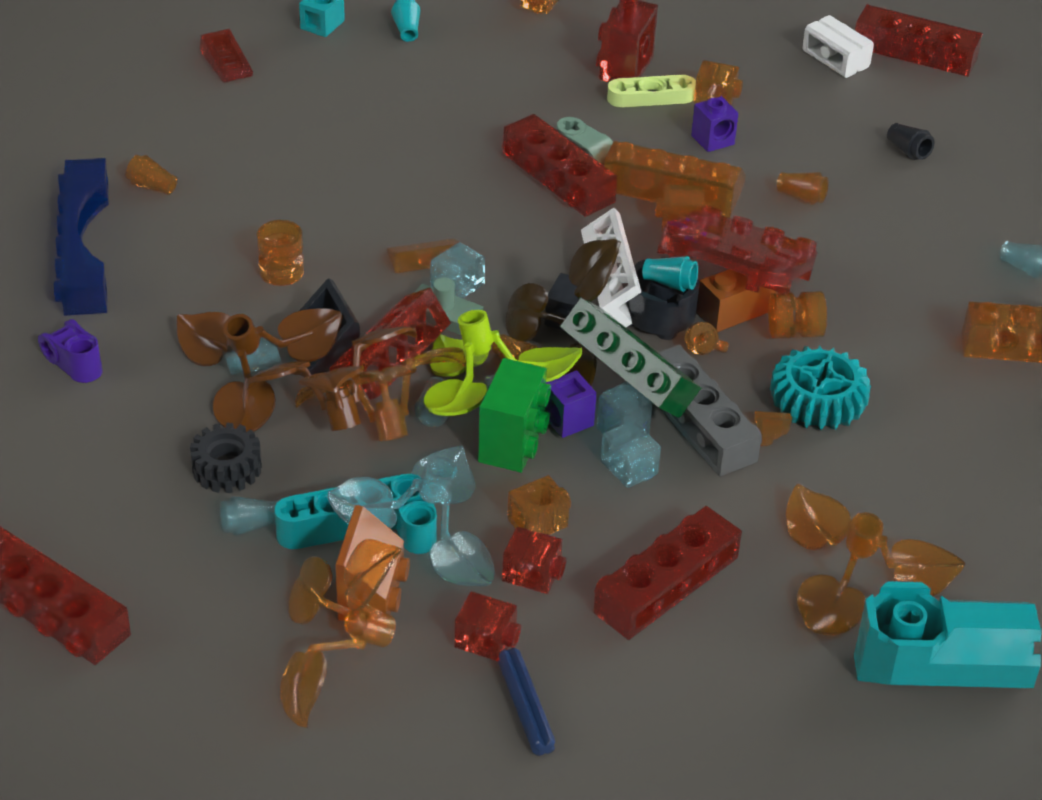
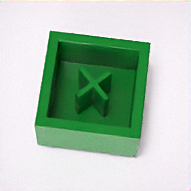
M507 358L502 359L480 405L479 463L522 473L528 458H535L539 444V433H546L550 419V413L545 412V407L549 402L551 385L546 384V367Z

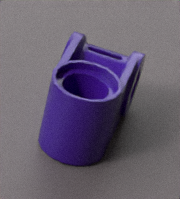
M69 319L64 322L62 328L50 334L45 332L38 336L39 347L50 363L57 365L74 381L81 383L92 382L102 375L103 367L98 340L95 336L84 330L75 320Z

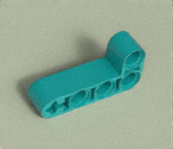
M401 474L288 496L278 501L274 507L276 538L279 545L287 549H301L344 540L355 505L364 506L391 530L397 529L399 537L404 540V548L410 553L424 554L434 549L437 544V510L426 482L422 477L415 474Z

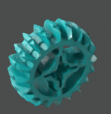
M820 345L817 349L813 350L808 346H804L801 352L792 349L789 356H782L780 362L773 369L770 384L774 406L780 408L781 415H790L792 423L801 421L805 423L806 428L810 425H816L820 430L824 426H830L836 430L839 424L849 426L852 420H859L860 415L868 405L871 389L867 369L860 367L858 359L849 360L848 352L839 354L835 352V348H832L830 351L823 350Z

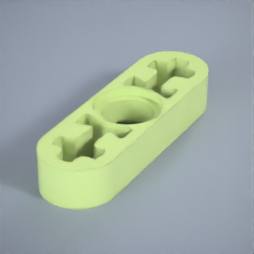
M688 75L618 78L609 82L607 100L616 107L690 103L696 98L697 81Z

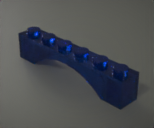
M106 158L65 160L64 174L58 175L60 194H58L59 215H57V231L59 236H56L57 257L61 258H55L56 279H60L54 281L55 301L62 302L64 316L107 313L108 289L104 263L93 256L82 242V237L89 223L109 205V180Z

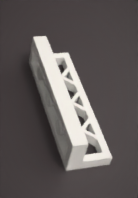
M612 208L581 229L584 244L594 240L616 239L621 241L610 277L605 288L597 298L602 309L627 327L632 324L627 301L640 294L641 288L620 213L615 208ZM609 226L605 234L600 232ZM622 283H628V286L623 288Z

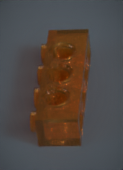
M969 301L962 329L964 357L1042 363V307Z

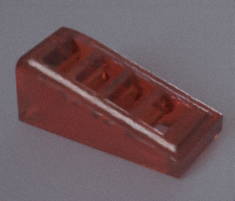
M230 28L201 35L200 50L223 82L253 76V70Z

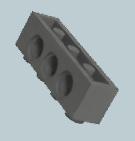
M681 345L658 352L702 388L680 418L664 410L662 411L713 470L721 477L757 463L760 444L762 443V434L758 427L742 414L737 404L722 392L717 382L701 369L697 360L691 357Z

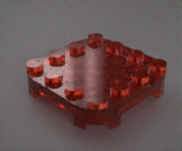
M702 206L701 212L691 211V213L679 216V218L668 221L663 227L657 253L668 254L669 258L689 256L690 260L693 256L748 275L745 289L759 293L761 286L776 291L783 296L789 294L792 281L796 278L809 281L818 253L815 250L817 242L803 237H798L795 240L784 236L785 232L781 229L774 227L762 229L753 226V221L745 217L734 216L732 219L721 216L722 211L711 206Z

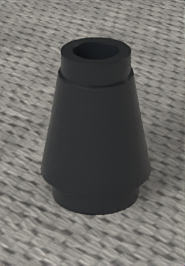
M894 123L887 132L888 140L892 141L893 144L913 160L926 159L934 149L935 141L928 130Z

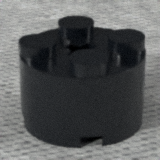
M642 260L634 265L641 293L627 301L632 320L630 325L645 332L656 334L663 340L674 339L677 333L689 328L696 318L699 280H697L694 289H686L684 292L652 280H646L643 278L645 260Z

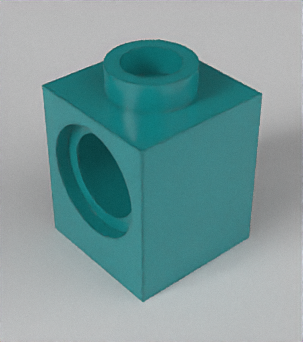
M302 0L299 3L300 29L327 37L345 21L344 0Z

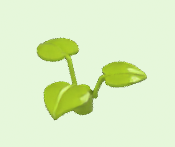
M467 311L458 317L462 340L438 334L430 354V367L435 375L453 377L466 370V377L464 381L449 379L433 385L424 396V405L429 413L442 416L461 415L479 407L487 393V386L484 383H472L473 367L485 362L493 342H495L507 359L546 367V382L553 381L566 374L581 357L582 347L535 348L521 353L519 360H517L501 340L499 331H491L488 315L485 311Z

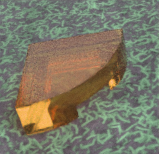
M755 411L754 424L762 434L760 446L771 445L773 440L789 432L792 421L791 413Z

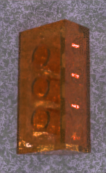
M614 141L605 158L603 191L730 219L745 183L746 175L742 168L731 166L727 163H717L698 159L694 156L666 152L662 149H651L633 145L629 142Z

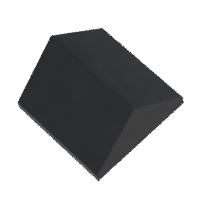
M330 278L320 286L299 310L325 308L340 311L342 314V322L334 346L324 357L310 362L311 366L307 368L311 375L353 365L354 346H352L351 341L360 337L359 322L335 282Z

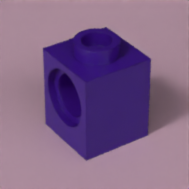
M722 96L694 104L691 136L707 152L734 145L739 113Z
M577 370L553 381L546 382V384L551 385L549 402L545 407V412L550 413L549 423L562 438L594 426L597 393Z

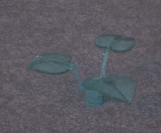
M463 446L440 450L418 461L411 474L418 475L421 478L414 479L409 489L397 500H393V493L386 484L371 477L352 478L342 483L336 489L328 491L330 505L346 523L349 524L355 505L364 506L389 528H392L397 521L394 509L401 508L416 491H419L421 498L428 503L435 504L441 502V537L444 541L434 543L429 551V562L433 570L444 580L458 585L487 586L492 584L495 569L492 557L484 543L467 531L457 532L452 537L448 531L450 504L467 501L475 489L474 476L468 465Z

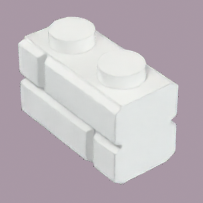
M828 15L820 19L819 22L815 21L806 26L802 49L847 78L856 74L857 71L860 72L869 67L874 43L846 24Z

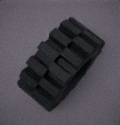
M219 423L213 425V431L206 427L201 430L202 436L195 435L193 438L194 443L190 445L192 473L197 483L201 481V487L207 490L212 485V492L219 493L220 488H225L226 493H233L232 487L237 486L239 491L246 489L245 482L252 485L255 482V476H260L262 468L260 441L258 437H255V432L251 429L246 432V426L239 424L237 429H234L233 423H226V428H221ZM225 455L237 456L236 458L230 460L216 459L220 456Z

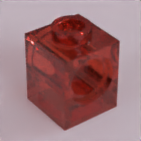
M517 526L503 553L502 581L548 594L554 580L560 581L566 568L567 558L562 556L563 539Z
M472 591L455 619V648L498 662L499 653L502 650H508L509 647L515 648L521 634V624L517 623V605Z

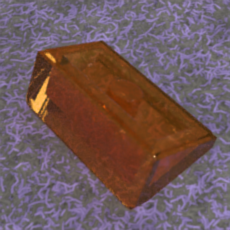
M454 238L387 248L395 273L462 263V244Z

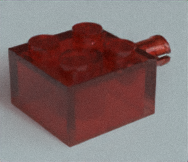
M620 0L617 7L611 9L609 19L606 23L603 22L598 32V40L602 41L596 60V66L600 67L599 80L610 82L618 78H633L643 75L654 57L658 14L657 4L640 0Z

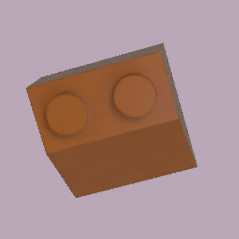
M758 259L699 279L696 313L717 333L771 312L774 309L778 278Z
M355 505L336 562L338 620L386 628L391 612H398L401 600V588L398 587L400 581L406 582L408 579L410 558L404 557V540L364 506Z

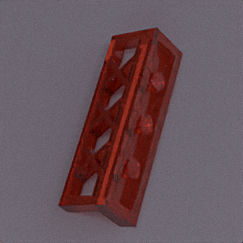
M431 287L405 295L365 333L368 334L379 329L413 327L417 333L415 345L408 343V335L399 334L373 343L361 352L360 366H363L364 371L360 372L359 383L369 400L378 398L451 324ZM427 309H429L436 321L433 327L426 325ZM354 346L329 368L330 371L353 366ZM389 346L397 348L396 364L389 362ZM370 365L378 367V382L376 384L367 371Z

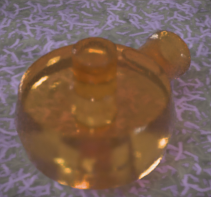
M696 322L685 333L686 347L693 354L708 355L714 349L726 353L729 343L719 339L717 330L710 323Z

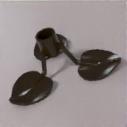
M616 239L589 241L576 251L569 269V280L571 284L577 286L574 295L578 299L582 298L585 301H593L601 294L614 267L621 241ZM535 283L524 284L516 289L510 298L506 313V327L510 337L518 342H528L536 336L541 326V318L562 324L565 318L543 312L548 302V292L541 285ZM571 344L569 348L582 347V355L566 374L577 370L588 384L592 386L596 374L597 357L582 344Z

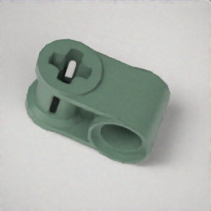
M564 117L557 122L556 129L559 137L554 145V153L559 158L575 165L581 171L591 173L615 156V145L606 134L598 132L575 117Z

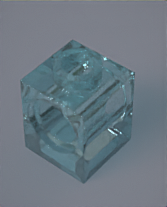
M458 242L431 260V287H433L434 281L438 278H450L455 282V296L460 298L466 297L484 285L485 257L463 243Z
M634 420L603 433L601 462L626 488H630L642 481H648L658 474L661 446Z

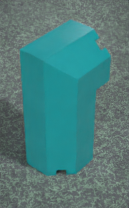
M898 581L886 582L880 588L879 594L875 597L872 594L865 600L854 651L857 681L887 685L1034 688L1041 666V654H1033L1034 642H1041V627L1034 603L1022 601L947 600L943 596H940V599H936L930 595L931 588L922 582Z

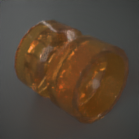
M280 219L263 224L257 232L259 273L261 278L265 282L277 286L291 285L298 282L303 277L305 271L304 255H302L303 233L301 227L292 221Z
M792 292L771 293L768 303V324L771 337L773 339L794 338L796 333H800L802 338L824 337L827 327V306L823 292H801L798 297H795ZM793 310H795V321H793Z

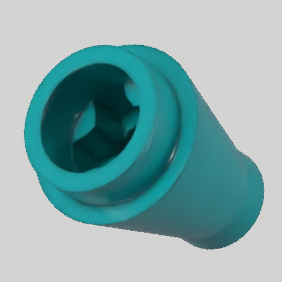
M397 0L391 9V15L400 32L401 39L407 42L414 41L418 37L421 9L415 0Z
M689 256L659 259L647 258L644 262L643 278L646 280L655 281L681 292H684L686 289L692 290L696 286L699 267L697 261L690 260Z

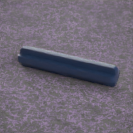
M517 648L502 650L499 653L498 664L532 752L537 756L545 753L550 754L555 750V738L521 652Z

